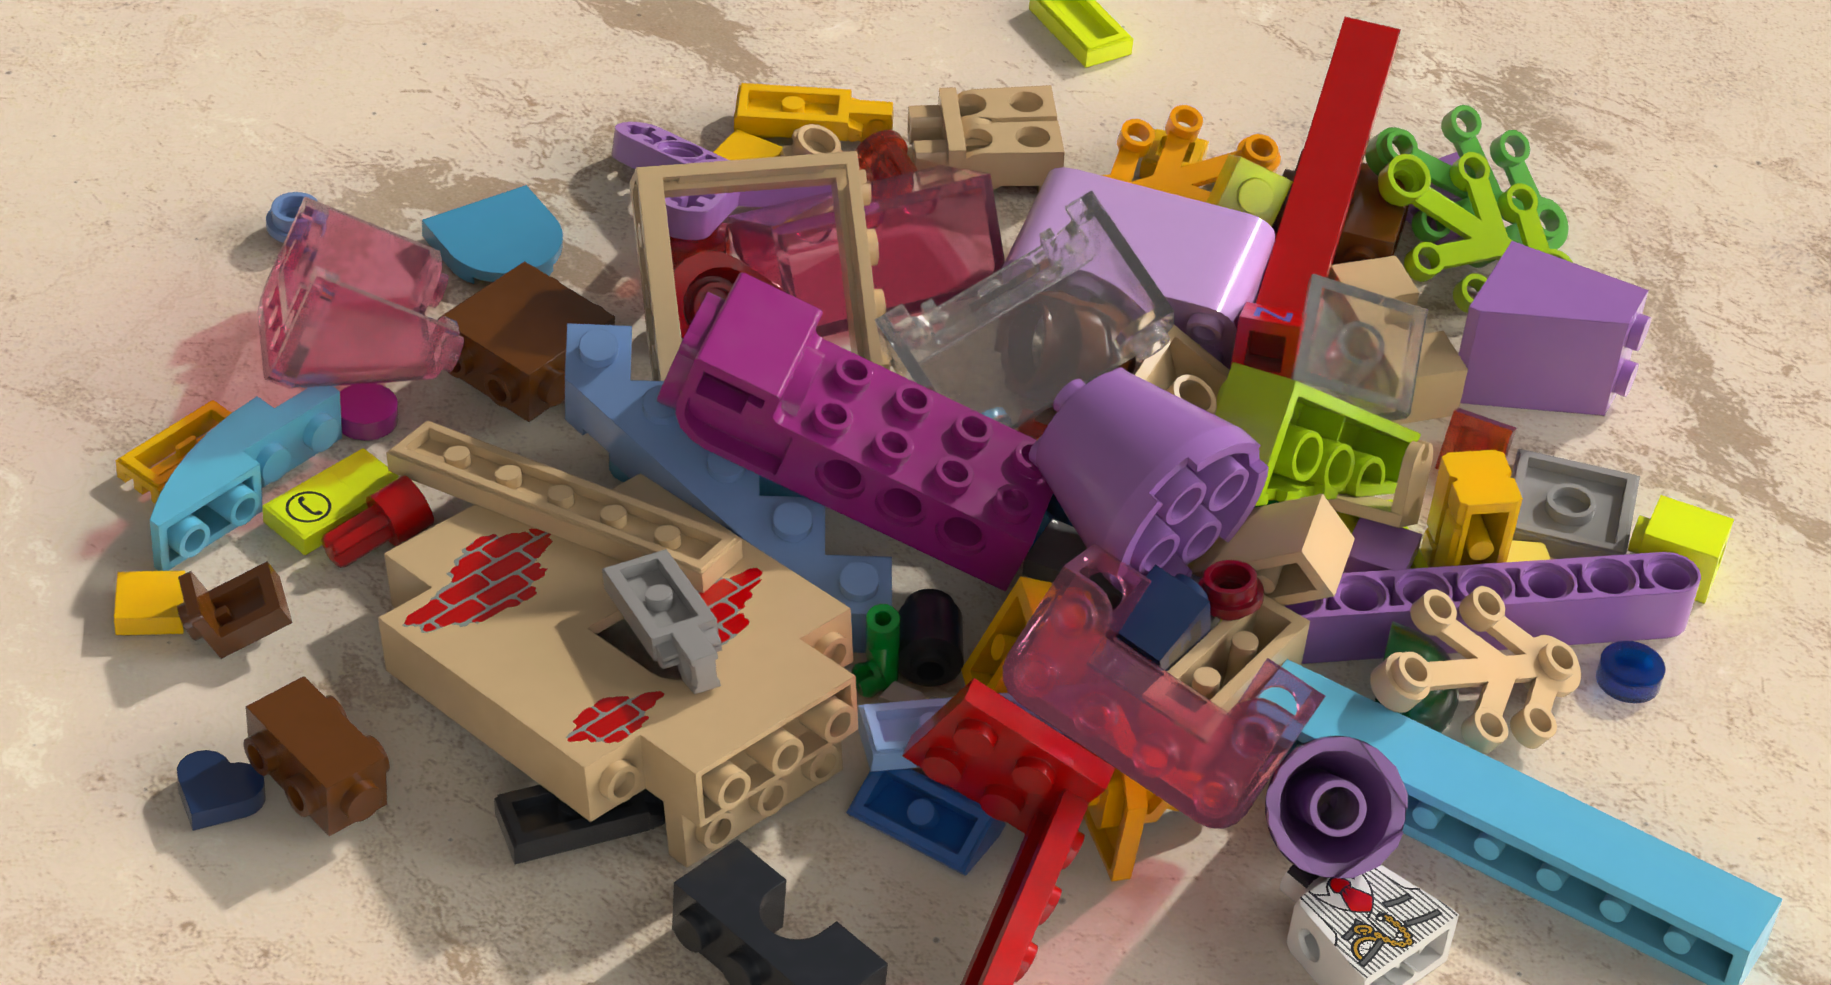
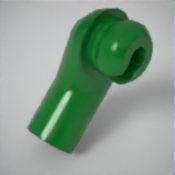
M888 604L874 605L869 609L866 615L865 654L867 661L855 664L851 670V673L856 676V690L865 698H872L878 692H884L894 681L898 682L900 615L893 606Z

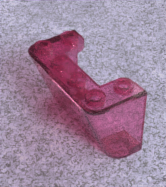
M1094 543L1063 566L1007 654L1003 665V681L1008 693L1019 704L1195 822L1214 829H1225L1237 824L1255 803L1326 696L1267 658L1238 703L1228 712L1116 638L1152 581ZM1107 572L1114 575L1120 581L1123 588V598L1116 608L1112 609L1107 594L1089 579L1093 574ZM1271 687H1280L1288 690L1297 703L1296 714L1293 715L1277 703L1265 698H1259L1260 694Z

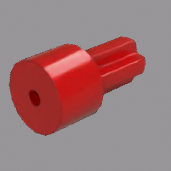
M402 475L367 496L366 504L368 508L325 533L321 542L329 559L337 567L343 568L387 541L394 546L408 541L434 525V516L426 498L417 485L409 477Z

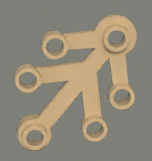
M1479 586L1460 602V615L1470 628L1478 632L1486 631L1515 654L1505 656L1456 620L1457 610L1448 595L1436 589L1427 591L1410 608L1414 624L1423 633L1437 636L1467 659L1427 662L1415 652L1393 653L1379 664L1370 676V685L1378 701L1391 711L1404 713L1423 700L1430 691L1482 686L1473 714L1465 719L1461 725V734L1470 748L1482 754H1487L1507 739L1508 727L1502 716L1514 683H1523L1528 689V694L1524 707L1510 720L1513 736L1521 745L1530 749L1540 747L1553 737L1557 731V723L1551 713L1556 697H1565L1578 688L1581 681V669L1572 648L1552 636L1540 635L1532 637L1504 616V602L1494 590L1486 586Z

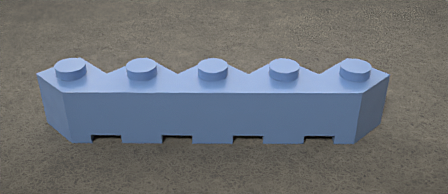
M567 324L565 420L581 435L588 433L610 453L609 460L630 479L638 474L644 475L851 608L853 653H865L866 615L869 609L878 604L892 606V557L825 555L824 505L807 497L759 496L758 474L722 458L693 442L680 428L675 415L676 410L657 402V397L664 381L631 380L632 326Z

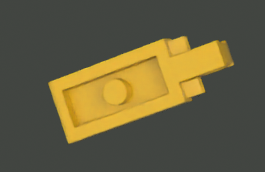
M741 83L738 87L735 106L734 131L739 129L762 139L773 137L792 138L794 130L804 125L815 124L832 131L839 141H860L863 145L891 143L894 106L893 102L853 98L851 89Z

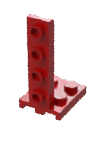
M973 678L911 735L902 756L922 768L924 773L932 780L952 787L967 798L979 803L983 811L992 818L1007 822L1025 834L960 984L1013 985L1014 982H1018L1025 975L1036 957L1038 945L1032 942V938L1038 925H1042L1049 918L1059 902L1062 889L1055 885L1061 870H1064L1071 864L1081 849L1085 834L1078 829L1089 803L1107 789L1115 768Z

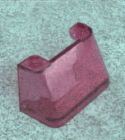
M305 196L268 276L258 305L257 314L264 379L288 389L433 380L442 370L451 372L459 359L464 343V337L459 335L458 323L456 320L446 316L436 320L425 315L428 306L435 309L439 305L448 284L449 276L441 272L442 257L440 251Z

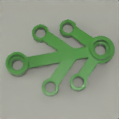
M1468 105L1457 106L1448 112L1442 119L1441 129L1444 136L1454 144L1459 157L1467 152H1476L1486 158L1476 137L1482 127L1478 112ZM1456 117L1464 122L1466 132L1459 128ZM1389 127L1369 140L1365 158L1369 168L1376 175L1379 176L1382 168L1398 156L1392 147V144H1394L1400 155L1411 154L1420 158L1430 171L1431 183L1462 198L1463 200L1455 203L1475 216L1468 193L1458 189L1451 181V165L1418 149L1417 141L1409 131L1397 127ZM1508 130L1492 141L1490 145L1491 158L1497 166L1504 169L1511 186L1523 183L1535 191L1538 197V207L1536 210L1539 219L1545 225L1546 229L1543 228L1549 248L1558 249L1565 243L1568 236L1569 227L1566 215L1556 202L1541 197L1525 163L1530 154L1528 139L1517 130ZM1505 143L1512 146L1515 157L1507 152ZM1464 165L1466 174L1476 179L1474 170L1470 166ZM1490 167L1489 181L1498 205V199L1503 192ZM1512 197L1514 205L1518 209L1524 210L1521 200L1517 197ZM1421 210L1412 218V230L1415 236L1422 242L1434 243L1448 235L1451 231L1435 219L1437 231L1431 229L1427 223V216L1429 215ZM1509 222L1512 225L1505 227L1508 238L1523 244L1517 223ZM1496 259L1469 265L1475 268H1483Z

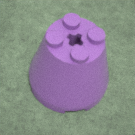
M1117 368L1102 374L1087 384L1081 379H1075L1064 386L1053 402V409L1057 413L1029 452V460L1038 467L1101 573L1126 598L1155 564L1172 576L1181 573L1191 577L1192 570L1187 565L1202 556L1214 544L1218 536L1229 543L1256 505L1264 488L1269 468L1259 458V447L1261 445L1242 428L1123 368Z

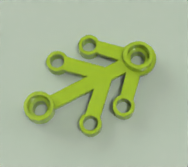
M1467 152L1463 154L1450 168L1451 181L1458 189L1468 193L1475 216L1430 187V171L1427 165L1417 156L1411 154L1398 155L1384 166L1379 173V192L1385 201L1397 206L1412 204L1466 239L1440 245L1432 242H1421L1410 250L1404 258V267L1408 275L1416 281H1429L1441 272L1442 269L1493 259L1499 261L1511 241H1513L1508 238L1501 215L1507 221L1517 223L1523 245L1572 263L1573 261L1564 252L1549 248L1536 210L1538 207V197L1530 186L1523 183L1512 185L1500 195L1497 205L1489 181L1490 165L1486 158L1479 153ZM1464 165H1468L1474 170L1476 179L1466 174ZM1394 178L1399 179L1404 184L1405 190L1397 185ZM1512 196L1521 200L1524 210H1520L1514 205ZM1418 254L1425 256L1429 260L1431 269H1427L1420 264ZM1472 273L1455 285L1452 293L1453 300L1460 310L1468 313L1469 306L1474 300L1469 296L1467 286H1471L1479 292L1487 278L1481 274Z

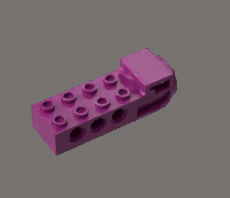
M739 273L726 300L708 292L680 344L657 397V402L676 410L675 415L678 423L686 435L693 442L722 458L1006 592L1034 542L1053 495L1038 467L1029 460L1030 449L1037 440L823 339L816 332V327L823 314L821 309L748 274Z

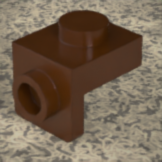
M268 561L209 591L192 571L178 577L184 602L177 605V611L184 628L193 640L197 641L204 638L221 659L293 623L280 576Z

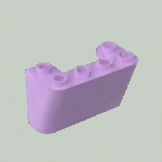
M1054 168L1049 171L1002 268L1004 310L1006 314L1013 315L1016 308L1022 304L1024 296L1041 295L1064 297L1091 307L1095 304H1100L1119 312L1123 316L1129 317L1135 323L1145 327L1166 326L1169 322H1172L1230 370L1239 316L1246 302L1256 303L1275 242L1274 229L1259 217L1245 212L1078 169Z

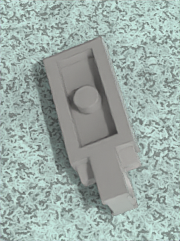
M667 549L602 569L604 589L654 661H658L660 667L665 669L677 665L682 681L694 694L721 686L716 671L717 652L722 651L721 639L718 635L717 618Z

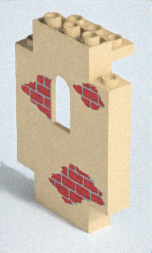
M638 474L611 489L740 538L642 474ZM475 504L384 553L391 603L395 608L378 617L386 671L590 822L627 801L642 790L647 789L664 802L669 855L686 868L714 850L723 847L733 838L768 816L774 815L787 804L843 770L841 741L858 730L856 676L844 668L854 662L851 608L742 538L743 558L704 593L697 591L717 618L718 635L721 639L720 645L722 646V651L717 652L718 659H716L717 677L720 680L721 686L698 694H694L682 680L664 679L653 674L596 635L624 619L604 589L602 574L603 568L622 563V561Z

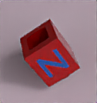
M1246 302L1239 316L1232 362L1293 380L1297 372L1307 313Z

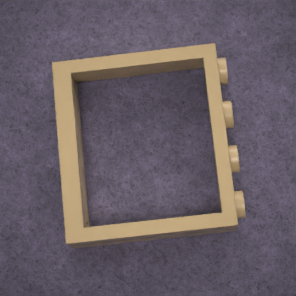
M857 151L636 167L629 183L652 381L665 380L682 342L665 198L831 185L851 352L890 370V367L893 365L891 352L889 349H881L879 326H884L886 323L885 297L882 289H874L871 266H876L879 260L878 239L875 229H867L864 206H868L871 203V183H867L865 169L859 170Z

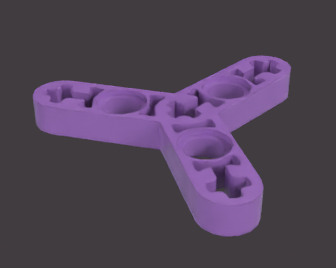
M622 122L615 126L612 157L634 169L636 167L728 160L652 124ZM831 185L665 198L669 236L684 240L707 238L737 206L834 211Z

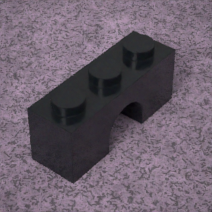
M738 839L674 882L672 930L686 949L694 953L699 952L723 972L730 985H886L888 963L837 921L821 933L806 939H789L775 934L776 931L783 927L787 880Z

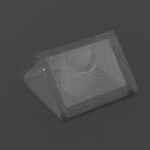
M1312 274L1308 281L1302 313L1303 326L1294 369L1290 379L1301 382L1387 420L1407 419L1411 414L1428 309Z

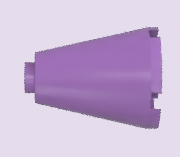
M1346 736L1320 737L1294 749L1282 760L1272 775L1265 800L1267 826L1280 852L1299 869L1326 878H1355L1379 867L1398 847L1403 835L1402 830L1406 818V808L1408 809V793L1397 767L1376 747L1359 739Z

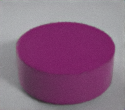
M363 382L352 384L340 391L342 434L355 440L371 441L390 434L397 426V397L386 386Z

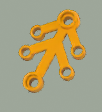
M1179 105L1172 109L1166 122L1165 131L1168 136L1152 176L1132 181L1138 159L1148 154L1155 138L1152 126L1141 119H1130L1122 125L1117 138L1119 152L1111 173L1101 176L1206 202L1211 192L1199 187L1216 182L1228 155L1241 156L1276 173L1280 164L1281 155L1276 142L1272 138L1263 134H1254L1243 139L1234 152L1181 167L1188 145L1198 137L1203 125V117L1197 109L1188 105ZM1178 122L1186 123L1190 127H1184L1180 125ZM1130 136H1136L1142 141H1135Z

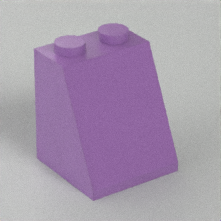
M1511 241L1469 306L1459 350V356L1468 368L1460 403L1605 416L1616 395L1626 397L1634 383L1639 363L1633 362L1630 359L1632 351L1638 352L1642 347L1650 327L1651 317L1643 315L1649 290Z

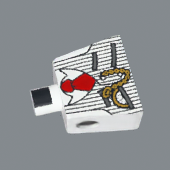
M1293 864L1282 878L1280 890L1295 902L1287 937L1289 951L1318 985H1413L1447 961L1459 914L1383 865L1355 878H1326L1305 872Z

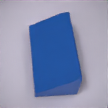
M911 768L870 771L846 812L849 816L964 876L971 871L999 838L1006 826L1004 821L994 819L986 814L979 803Z

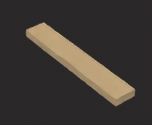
M428 420L386 452L388 470L400 476L406 475L413 481L619 561L626 562L667 549L693 587L702 593L708 590L743 558L741 538Z

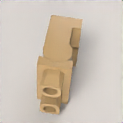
M1051 85L971 89L962 91L957 94L956 87L939 88L938 105L908 106L907 133L909 145H913L914 180L944 179L947 196H964L965 188L972 192L985 193L991 192L1000 186H1036L1037 193H1039L1049 171L1054 168L1064 167L1065 151Z

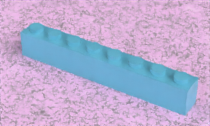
M1287 659L1248 707L1240 753L1276 770L1282 760L1294 749L1320 737L1346 736L1364 741L1376 747L1397 767L1407 790L1408 809L1406 808L1403 834L1707 985H1742L1768 943L1783 900L1782 898L1453 740L1440 732L1398 712L1391 711L1382 704Z

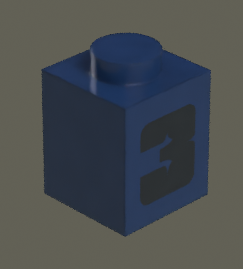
M1155 564L1105 623L1108 652L1155 684L1211 631L1210 601L1206 592L1190 577L1181 573L1172 576Z

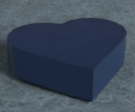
M201 750L186 755L177 766L179 795L193 831L246 818L257 813L265 803L264 776L260 775L251 764L243 762L230 763L219 752Z

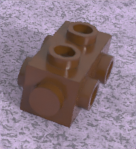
M305 676L246 706L248 737L243 742L245 754L252 767L260 775L266 776L269 774L285 791L290 805L301 817L310 816L328 836H331L355 822L368 819L378 809L387 805L386 773L389 772L390 764L384 748L375 737L371 735L365 737L348 720L341 704L331 695L324 696Z

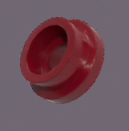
M1222 560L1213 563L1205 570L1203 578L1198 583L1206 592L1210 601V615L1222 620L1234 621L1256 612L1264 601V587L1260 579L1257 578L1255 569L1242 561Z

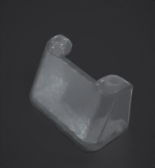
M1091 190L1065 206V211L1071 218V221L1057 233V237L1051 228H1048L1039 234V247L938 307L932 298L921 304L923 314L921 316H911L903 304H900L875 319L882 352L897 374L1015 429L1052 407L1057 394L1069 382L1081 379L1087 384L1135 356L1139 360H1144L1158 353L1170 341L1167 333L1174 324V310Z

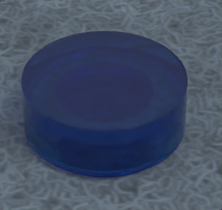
M1618 641L1608 645L1602 651L1596 671V679L1600 688L1612 698L1626 703H1644L1658 695L1666 667L1662 657L1651 647L1635 641Z

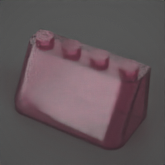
M939 165L868 182L871 183V203L868 206H864L867 229H875L879 246L878 264L871 266L874 289L883 290L886 303V321L990 294L1000 285L1003 279L1002 268L1005 257L990 173ZM832 191L728 216L733 247L738 258L780 286L786 293L822 310L823 314L816 327V332L820 337L849 331Z

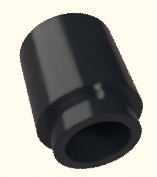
M938 589L918 590L906 598L898 611L900 615L899 672L905 679L914 684L939 686L955 679L960 674L964 665L963 617L959 607L946 592Z

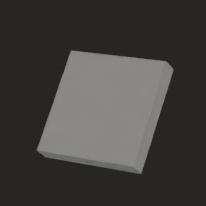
M1517 450L1511 478L1515 479L1523 500L1513 540L1544 543L1549 556L1556 559L1627 554L1640 476L1528 450Z

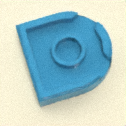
M527 185L422 220L423 238L454 274L473 284L474 278L494 282L524 261L550 276L553 272V265L558 261L562 253L563 232L558 220Z

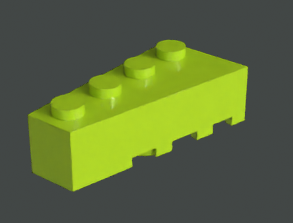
M1232 362L1227 380L1222 384L1217 395L1215 415L1242 428L1261 445L1259 447V458L1269 467L1264 488L1255 506L1267 505L1268 500L1284 502L1322 493L1327 500L1337 499L1338 494H1348L1354 497L1395 494L1406 449L1412 441L1418 442L1421 436L1416 431L1296 380Z

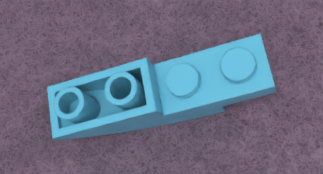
M322 379L276 408H273L257 396L210 430L187 453L173 471L157 499L150 517L154 568L158 571H168L187 558L194 557L203 548L238 526L248 523L254 516L263 511V487L279 480L290 470L319 452L327 450L335 442L342 439L340 391Z

